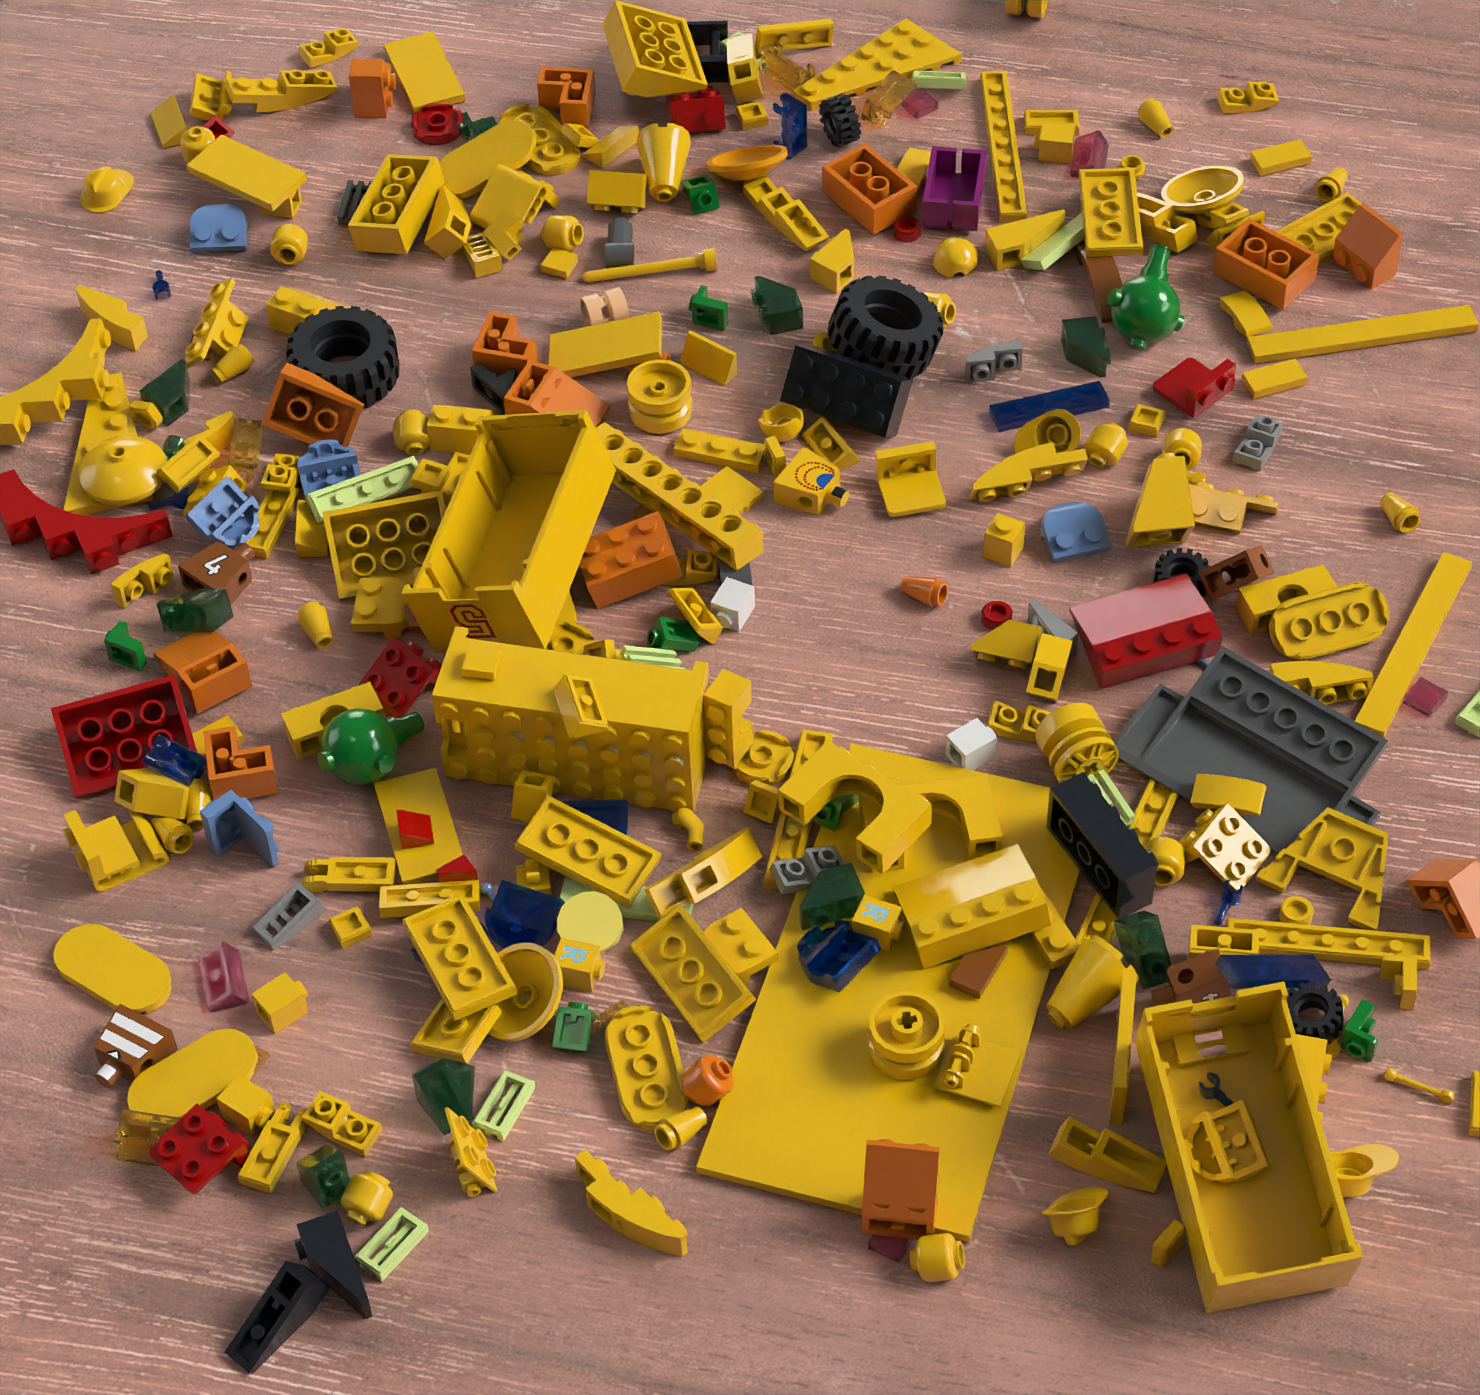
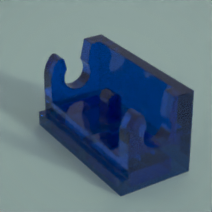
M784 92L780 95L782 107L777 103H773L774 112L782 116L781 138L783 139V144L774 140V145L785 146L788 151L786 159L790 160L807 148V105Z

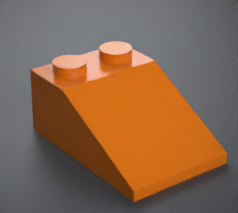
M286 363L279 374L261 425L308 444L322 440H337L339 445L348 448L364 404L316 374Z

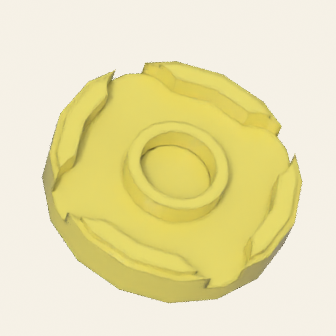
M596 891L581 892L569 898L561 907L557 917V932L560 939L565 938L600 946L601 955L605 954L607 950L619 942L624 930L623 916L617 903L608 895Z

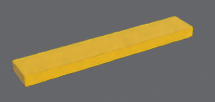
M801 730L790 777L827 740L833 743L832 733ZM781 811L763 880L765 888L779 890L770 872L773 861L803 857L805 849H807L813 821L810 820L804 826Z
M1227 918L1226 921L1227 928L1259 930V955L1381 965L1383 955L1402 954L1404 956L1417 957V969L1429 970L1430 935Z

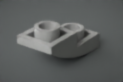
M1021 341L994 345L968 356L965 369L966 383L995 380V372L1022 369L1023 348Z
M1256 415L1247 427L1244 440L1235 450L1232 462L1261 471L1283 431L1284 424L1268 416Z
M835 845L805 849L802 858L773 861L770 872L781 894H788L810 889L837 879L846 874L847 868Z

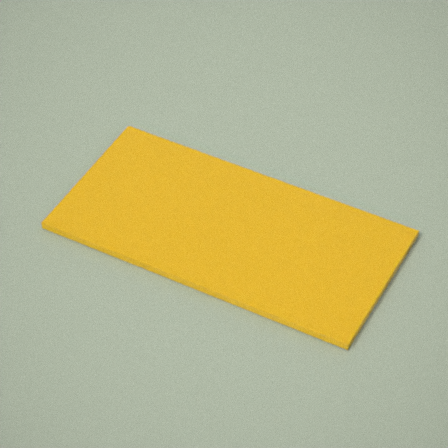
M851 743L849 753L862 762L870 763L877 771L888 778L896 779L901 784L932 782L938 779L947 780L963 778L969 775L979 776L987 774ZM988 774L1003 836L1002 849L1018 844L1037 881L1063 921L1066 922L1081 871L1046 828L1050 787ZM858 800L855 805L843 812L840 826L837 830L832 831L822 825L820 827L813 848L835 845L847 868V872L845 875L830 882L796 893L776 947L778 961L769 966L732 1067L733 1087L720 1100L696 1166V1173L862 1215L867 1140L888 1139L895 1143L912 1145L924 1143L931 1147L940 1148L938 1205L934 1234L950 1233L956 1240L969 1243L1051 968L1029 933L984 948L988 949L1005 945L1008 947L1007 955L981 998L978 999L949 986V979L963 956L923 969L907 925L901 940H895L890 952L852 940V919L864 895L899 906L893 887L970 861L960 826L950 817L932 812V824L904 852V869L889 870L884 874L879 872L871 873L870 866L856 858V838L863 831ZM898 991H916L929 996L940 1006L945 1017L943 1058L938 1068L928 1076L913 1081L896 1080L884 1075L874 1066L869 1055L870 1013L879 1000L888 994ZM967 1024H973L979 1028L978 1033L981 1039L1022 1050L1000 1108L934 1088L955 1032H960Z

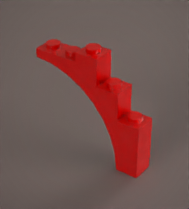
M14 469L0 473V519L12 546L41 536L51 560L80 550L90 574L120 565L119 555L173 537L165 509L142 515L118 518L75 514L54 507L37 497L22 483Z

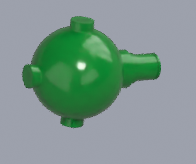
M1151 245L1147 263L1141 268L1140 275L1126 281L1119 289L1113 288L1107 298V303L1111 305V316L1116 329L1124 338L1129 340L1128 347L1134 350L1144 351L1146 345L1162 341L1173 331L1178 332L1184 323V316L1180 315L1178 295L1173 287L1167 283L1169 274L1166 267L1170 249L1163 245Z
M356 708L344 711L334 717L324 730L321 739V753L317 756L319 766L324 771L329 770L336 778L348 784L366 785L376 782L394 767L398 747L403 746L407 738L424 731V721L417 712H412L400 718H384L381 714L369 709Z

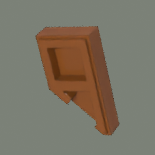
M1000 945L965 954L950 977L949 986L980 999L1007 955L1008 947Z

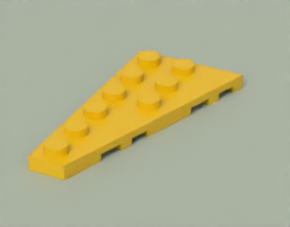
M905 18L794 89L793 99L813 111L820 108L821 101L839 94L850 95L854 93L856 96L866 94V89L874 86L881 89L912 79L913 71H924L927 69L936 71L941 69L942 64L952 62L953 65L961 63L962 53Z
M122 372L109 375V385L105 388L102 399L88 400L64 505V510L68 512L89 515L153 500L151 494L140 501L130 504L112 505L101 503L92 499L84 492L78 478L79 465L83 457L93 447L114 437H138L132 413L128 408L130 404Z

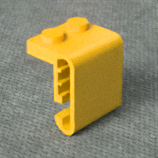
M499 164L494 169L478 198L469 219L471 223L486 229L508 208L516 214L522 223L525 222L531 225L543 203L556 208L560 198L553 192L554 187L547 182L537 181L523 171H515ZM517 232L512 238L519 243L525 236Z
M76 809L63 814L67 828L62 829L69 847L74 846L76 850L74 855L80 869H86L97 891L104 892L161 868L169 861V857L145 813L134 812L129 809L133 820L120 826L114 815L86 828Z

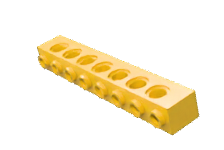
M606 422L596 427L616 469L611 483L651 511H659L662 519L736 571L764 553L763 533L757 524L743 518L738 511L727 507L716 496H711L701 489L696 482H691L682 476L677 469H672L662 462L658 456H653L643 449L639 443L633 442L624 436L619 429H614Z

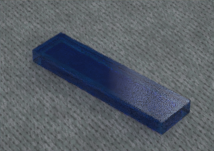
M1095 381L989 405V413L998 432L1021 428L1027 422L1055 409L1066 410L1073 415L1109 408L1110 399L1101 382Z
M1221 955L1215 962L1217 968L1233 989L1253 988L1279 982H1285L1286 988H1298V984L1303 982L1305 988H1309L1310 982H1316V987L1320 988L1322 983L1328 985L1331 981V978L1314 955Z

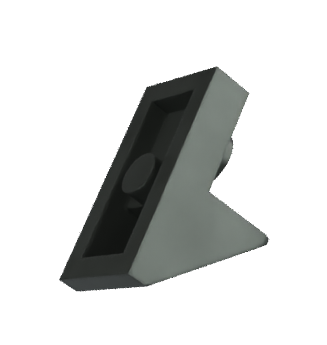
M478 362L470 367L473 389L499 410L500 413L505 415L504 397L517 379L516 368L514 367L497 377L494 371L488 370Z

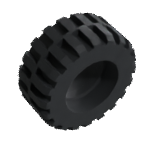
M865 276L850 282L842 289L828 322L827 330L831 345L834 350L837 349L838 354L912 379L922 374L930 365L943 335V320L934 302H930L928 296L923 292L920 293L915 290L916 287L910 284L905 285L901 283V280L895 278L892 280L887 279L886 276H877L876 278Z
M335 306L336 309L328 310V308L320 310L319 314L314 315L312 313L307 316L305 322H300L288 338V345L286 347L288 363L316 374L362 402L366 408L374 405L377 399L381 401L386 397L388 391H391L395 386L400 373L396 338L392 327L387 324V321L380 315L376 316V313L368 309L363 311L357 306H351V308ZM344 355L359 356L358 358L348 362H327L333 358Z

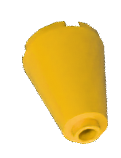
M658 123L644 127L637 136V148L644 173L647 175L650 194L660 202H668L677 196L691 147L689 132L682 126L673 123H667V127H658Z
M1087 935L1081 942L1046 1004L1049 1011L1047 1017L1059 1028L1064 1026L1067 1028L1074 1027L1119 997L1123 970L1135 971L1131 964L1126 969L1120 961L1123 955L1107 941L1095 935L1090 938V935ZM1135 971V974H1136V983H1137V982H1138V975H1137V973H1136V971Z

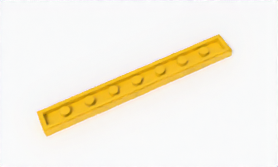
M1007 71L980 72L981 92L999 223L1027 219Z
M1463 305L1247 337V346L1254 364L1477 332L1479 324L1471 306Z
M1446 552L1442 553L1355 722L1379 736L1385 737L1471 570L1472 561Z
M1150 778L1134 812L1135 823L1128 825V827L1135 830L1143 847L1150 840L1162 836L1180 797L1176 792ZM1096 893L1075 939L1080 946L1087 935H1090V938L1095 935L1112 944L1123 918L1118 920L1100 895Z

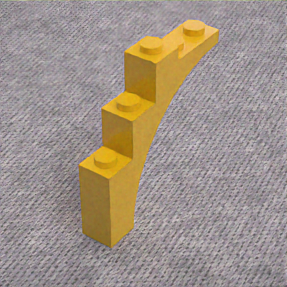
M101 318L89 320L82 337L72 351L58 365L21 389L0 397V445L23 444L26 433L30 430L31 423L62 422L66 409L70 407V401L103 398L105 388L109 385V373L103 368L105 363L104 356L107 347L111 344V336L109 330L105 329Z

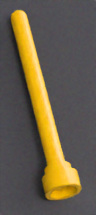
M703 249V252L698 253V256L587 271L583 274V280L589 283L700 267V270L706 269V272L717 270L715 249Z

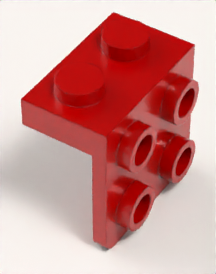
M707 86L706 89L698 90V92L666 95L671 123L682 126L689 133L726 129L723 96L713 86Z
M1186 358L1153 383V391L1192 418H1195L1233 390L1236 364L1227 358L1217 367L1210 370L1196 359Z
M393 636L362 678L359 685L370 682L383 709L392 717L400 718L406 715L429 682L436 684L442 663L431 656L429 659L424 657L422 654L425 650L414 641L410 640L408 643H405Z
M196 1103L149 1149V1156L187 1191L196 1194L230 1161L242 1169L249 1156L247 1149L250 1147V1144L237 1131L232 1134L225 1128L227 1126L226 1123L215 1112L212 1111L209 1114Z

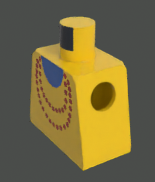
M802 447L773 482L774 503L814 515L820 514L829 502L843 507L849 498V491L840 488V470L838 467L806 447Z

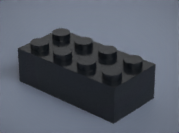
M809 343L795 345L780 401L887 438L896 436L913 379Z
M1082 772L1050 787L1046 828L1118 920L1152 904L1156 870L1158 868L1156 857L1139 842L1135 830L1127 827L1122 821L1117 808L1113 804H1109L1102 796L1098 784L1094 781L1091 782L1086 774Z

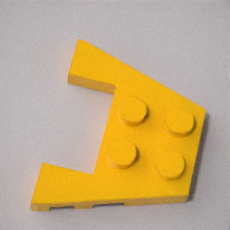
M1327 807L1298 835V838L1291 845L1281 850L1275 856L1274 861L1258 872L1256 882L1284 893L1297 866L1305 867L1361 892L1348 916V922L1364 930L1378 931L1389 833Z

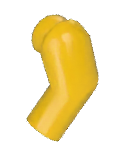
M680 808L672 814V823L677 828L685 827L688 831L687 849L694 852L700 851L703 848L704 823L691 809Z

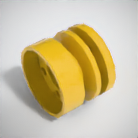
M1071 703L1056 709L1040 722L1035 732V740L1043 755L1049 761V765L1059 783L1082 772L1086 776L1093 774L1095 777L1098 775V771L1104 769L1108 774L1114 768L1119 758V751L1107 730H1105L1101 719L1093 706L1087 703Z

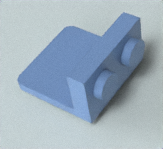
M229 790L200 810L208 848L216 857L241 840H244L272 868L279 864L277 857L279 849L272 834L274 833L273 825L265 816L260 818L245 797L240 798L232 790Z

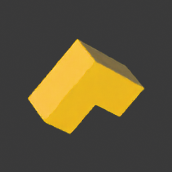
M507 208L483 233L502 256L509 261L522 249L512 237L524 224L515 213Z

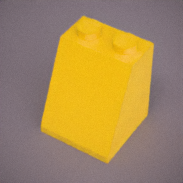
M1164 453L1158 455L1153 460L1143 481L1125 540V549L1185 543L1195 527L1184 456Z

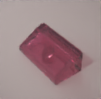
M1100 130L1076 138L1070 169L1071 177L1078 178L1079 169H1105L1109 144Z
M223 941L198 957L208 1010L211 1013L243 1006L250 1002L240 952L236 948Z

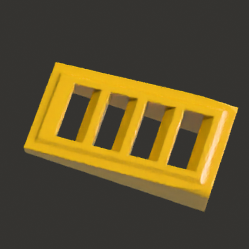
M482 232L468 236L467 242L462 246V249L475 277L479 278L503 271L501 256L485 234Z

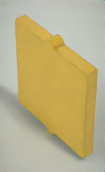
M728 466L713 477H707V481L700 486L701 489L711 496H716L723 504L730 509H735L739 514L749 511L750 506L764 496V491Z

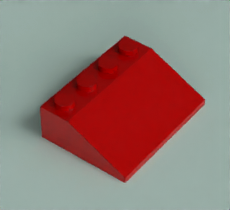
M1187 574L1069 607V612L1101 689L1213 657L1221 648L1223 637L1213 613Z
M175 674L51 708L76 799L116 788L118 772L121 770L151 768L161 774H167L201 764ZM192 756L191 759L183 760L184 757Z

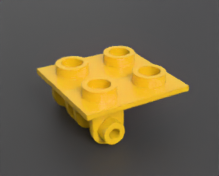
M967 1024L960 1032H955L934 1088L1000 1108L1022 1050L981 1039L978 1033L979 1028L973 1024Z
M448 1107L444 1108L452 1133L449 1146L454 1163L457 1166L456 1170L459 1174L463 1192L467 1193L469 1197H475L486 1186L494 1193L497 1192L494 1181L497 1173L493 1163L487 1158L485 1149L488 1147V1143L480 1129L475 1130L472 1128L464 1116H458Z

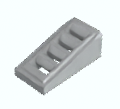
M1032 599L1029 602L1028 623L1040 626L1044 634L1072 640L1068 657L1070 659L1077 653L1078 632L1038 601Z
M297 882L251 929L273 950H276L318 918L326 909L320 900L300 882ZM302 901L306 904L303 909L298 906ZM290 910L297 913L293 918L288 914ZM281 917L287 922L284 927L277 922ZM270 925L278 931L275 936H272L266 930Z

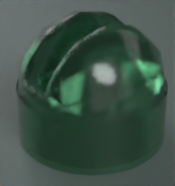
M176 435L167 436L163 444V451L168 459L184 447L183 438Z

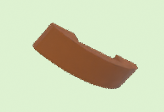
M1085 241L1079 242L1073 249L1079 265L1084 266L1095 295L1094 305L1101 323L1113 321L1111 305L1107 303V298L1113 288L1119 289L1123 285L1113 256L1086 257Z

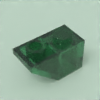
M762 276L754 277L755 289H751L752 301L754 306H759L760 322L762 325L766 324L770 335L803 329V307L796 290Z
M1097 316L1062 320L1061 343L1066 361L1100 378L1106 377V367L1111 365V352L1109 347L1105 348L1104 346L1106 343L1104 327H1099Z
M183 359L139 390L141 400L152 402L163 417L161 423L167 427L189 411L190 378L186 361Z
M201 588L163 599L156 603L164 631L212 633L234 617L226 589Z
M852 862L819 872L799 906L800 927L802 930L812 927L819 928L833 921L854 917L865 892Z
M1142 910L1114 920L1113 923L1121 952L1128 964H1131L1135 969L1142 989H1148L1168 982L1166 970L1172 964L1158 915Z
M326 1144L296 1162L301 1182L322 1210L330 1205H336L341 1202V1197L350 1181L345 1157L341 1150Z

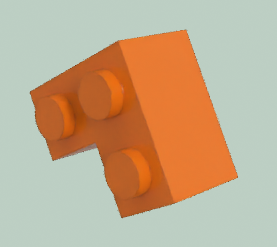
M352 59L349 83L355 118H387L388 108L393 107L392 90H396V74H391L390 63H384V59Z
M541 66L537 81L539 106L551 110H560L562 126L564 123L579 124L588 129L596 95L594 69Z
M489 311L471 350L473 365L480 362L488 370L494 371L497 377L515 367L518 377L529 360L538 362L536 342L531 339L519 338L517 316Z
M235 726L203 731L208 777L214 800L229 790H232L240 798L245 797L246 799L279 793L270 745L241 750Z
M1434 859L1407 879L1420 908L1442 909L1456 938L1478 939L1480 937V865L1477 860Z

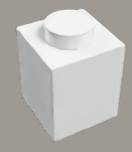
M726 577L710 602L711 612L722 628H729L740 632L755 608L754 586Z
M976 718L946 735V756L956 767L975 770L995 758L997 737L990 727H985Z

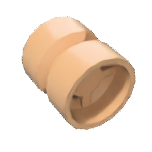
M620 287L603 291L602 296L595 293L580 298L581 313L586 327L629 318L627 302Z

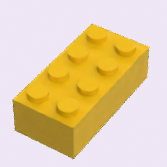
M386 155L348 224L356 251L408 253L438 196L440 187L445 183L436 156Z

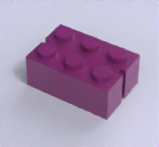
M932 146L923 196L922 227L947 229V225H953L952 229L978 230L986 179L987 150L962 149L961 173H956L957 148Z

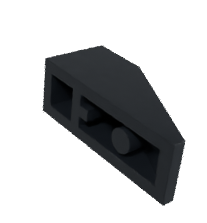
M338 1210L296 1224L300 1238L295 1239L294 1244L299 1259L307 1258L310 1270L331 1286L330 1289L365 1319L373 1317L369 1299Z
M285 1261L224 1353L248 1373L253 1374L311 1317L331 1286L307 1266Z

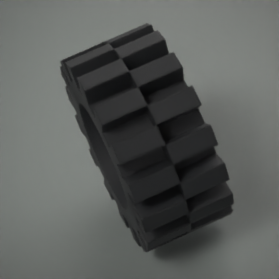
M839 94L825 99L819 105V114L822 116L820 121L824 124L823 130L827 132L828 140L831 139V143L835 147H841L857 141L861 135V130L859 129L861 123L858 122L859 115L855 113L856 108L854 105H851L852 101L850 98H847L846 94Z
M1177 548L1176 553L1171 549L1167 551L1166 555H1160L1159 560L1156 561L1153 583L1172 578L1171 575L1187 574L1192 577L1190 580L1200 595L1205 597L1207 591L1199 572L1210 567V565H1208L1206 558L1202 559V554L1199 552L1192 555V549H1187V553H1182V548Z
M1304 982L1298 984L1299 991H1296L1294 987L1290 988L1286 1001L1295 1033L1326 1039L1327 1045L1331 1044V1037L1336 1040L1339 1037V1030H1343L1344 1021L1342 1000L1340 996L1337 997V992L1333 988L1328 992V985L1323 983L1320 988H1317L1316 982H1310L1309 988H1305ZM1308 1008H1317L1325 1012V1017L1316 1022H1306L1299 1018V1013Z

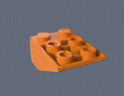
M532 360L528 361L504 397L505 415L587 410L595 428L600 425L610 409V404L556 367Z
M205 626L153 652V656L167 675L175 674L180 692L197 714L252 687L246 660L232 642L209 626Z
M888 1139L867 1140L862 1202L863 1234L917 1240L919 1237L934 1234L938 1205L939 1147H931L924 1143L913 1145L895 1143Z

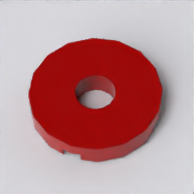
M433 103L422 107L421 112L417 115L415 112L412 116L411 128L414 137L420 142L428 145H443L451 143L462 135L465 128V120L462 111L453 109V105Z

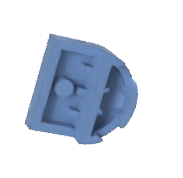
M211 204L197 209L192 214L190 220L191 252L247 251V230H249L243 210L234 204Z
M337 440L315 442L308 446V452L303 457L299 456L298 469L305 501H307V494L361 475L355 450L351 446L347 448L339 445Z
M226 476L184 518L208 543L221 542L227 547H234L243 542L245 543L256 534L260 526L258 524V511L260 508L253 495L248 498Z
M1069 502L1056 505L1047 511L1041 524V540L1045 539L1052 563L1108 551L1112 546L1101 513L1094 506L1087 503Z

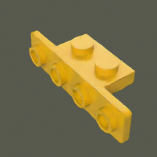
M232 278L222 283L217 282L210 289V298L201 311L202 318L193 331L194 338L192 343L185 350L186 357L183 366L186 369L204 360L209 347L220 357H223L233 345L237 346L239 344L249 317L228 300L235 284Z
M1197 482L1196 485L1189 484L1194 522L1197 525L1241 533L1246 508L1271 514L1278 513V502H1274V498L1267 495L1256 494V497L1245 496L1243 491L1234 488H1227L1225 492L1216 490L1214 485L1205 482Z

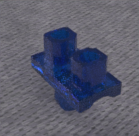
M158 734L151 751L143 757L141 762L158 772L190 786L194 779H200L203 775L204 768L202 766L206 758Z

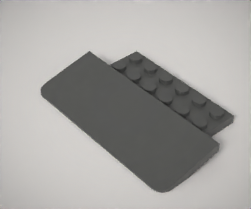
M1224 646L1219 649L1185 698L1160 684L1132 716L1114 741L1119 751L1118 759L1176 792L1188 801H1191L1197 774L1230 776L1265 784L1266 791L1260 816L1241 817L1269 845L1270 849L1276 853L1291 845L1298 838V835L1327 807L1370 826H1374L1381 815L1380 811L1354 797L1353 794L1386 749L1388 740ZM1298 865L1299 867L1315 875L1316 877L1327 878L1321 874H1318L1314 871H1311L1305 867Z

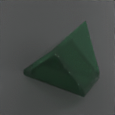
M440 1057L413 1073L412 1078L417 1102L441 1133L446 1135L451 1130L444 1108L448 1107L458 1116H464L467 1121L474 1118L472 1112L475 1066Z

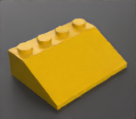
M617 0L614 1L602 26L623 92L632 96L638 95L648 98L706 89L708 84L685 18Z
M442 490L322 512L339 600L356 597L360 578L392 577L409 584L410 587H413L415 583L413 568L422 567L446 511Z
M1018 844L893 887L898 904L902 907L903 917L923 969L1051 926L1047 902Z

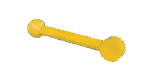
M1340 994L1337 997L1340 996L1342 1000L1344 1016L1345 1007L1349 1004V997L1345 994ZM1339 1037L1336 1040L1332 1038L1331 1044L1327 1045L1326 1052L1331 1054L1332 1057H1337L1340 1054Z
M1388 1068L1384 1072V1078L1389 1082L1396 1080L1435 1095L1447 1104H1451L1454 1100L1455 1094L1450 1090L1444 1089L1441 1091L1397 1074L1393 1068Z

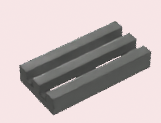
M353 180L347 181L337 216L338 224H349L359 206L362 193H366L371 184L370 181L368 185H364V181H358L357 185H354ZM353 192H355L348 218H346L353 196Z

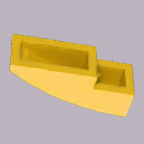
M1137 192L1142 233L1158 244L1166 246L1177 253L1198 241L1195 221L1176 215L1174 204Z
M81 285L75 288L80 309L88 320L101 318L105 329L110 332L111 340L136 351L148 338L144 317L129 312L125 300Z
M1070 1116L1059 1128L1048 1153V1156L1091 1176L1152 1193L1157 1190L1167 1165L1166 1160L1115 1132L1105 1128L1099 1133Z

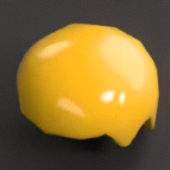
M959 237L947 238L938 246L934 255L933 266L937 272L948 278H952L958 272H962L966 276L969 271H972L977 266L979 254L973 243L967 239Z
M783 403L774 405L768 410H763L762 417L758 418L761 431L767 438L775 436L779 443L788 442L800 433L804 424V416L802 410L798 407Z

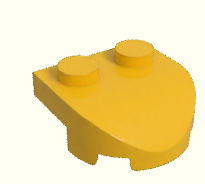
M392 577L360 578L351 620L353 632H383L385 640H389L393 636L395 638L402 635L401 631L409 627L404 612V604L407 603L401 594L406 583Z
M742 907L713 922L704 931L705 935L745 985L750 984L751 975L778 961V952Z
M1240 1100L1212 1113L1205 1111L1192 1121V1127L1187 1139H1184L1192 1169L1206 1179L1220 1184H1233L1272 1168L1247 1102L1244 1100Z

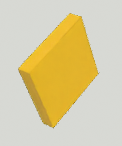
M442 998L410 1043V1046L414 1053L468 1064L502 1012L498 1005L494 1004L455 1021Z

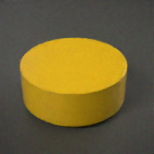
M1300 896L1288 897L1281 903L1279 919L1283 923L1310 925L1314 913L1313 905L1310 901Z

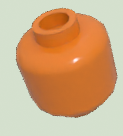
M707 1054L700 1057L687 1067L682 1075L683 1092L693 1103L702 1106H710L728 1094L733 1087L731 1066L727 1061L715 1055Z

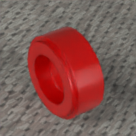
M911 216L898 218L894 222L895 238L902 242L916 241L921 236V222Z
M1003 601L988 602L982 608L981 621L986 628L994 630L1006 621L1012 620V608Z

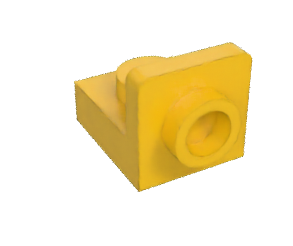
M1402 954L1383 955L1379 979L1393 980V994L1399 995L1400 1009L1413 1010L1417 994V957L1404 956Z

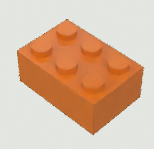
M866 143L822 166V192L873 235L893 225L898 218L909 216L917 211V185Z
M1248 218L1216 247L1213 273L1284 310L1316 280L1319 254Z
M659 511L591 536L580 561L586 586L597 609L683 577L668 530Z

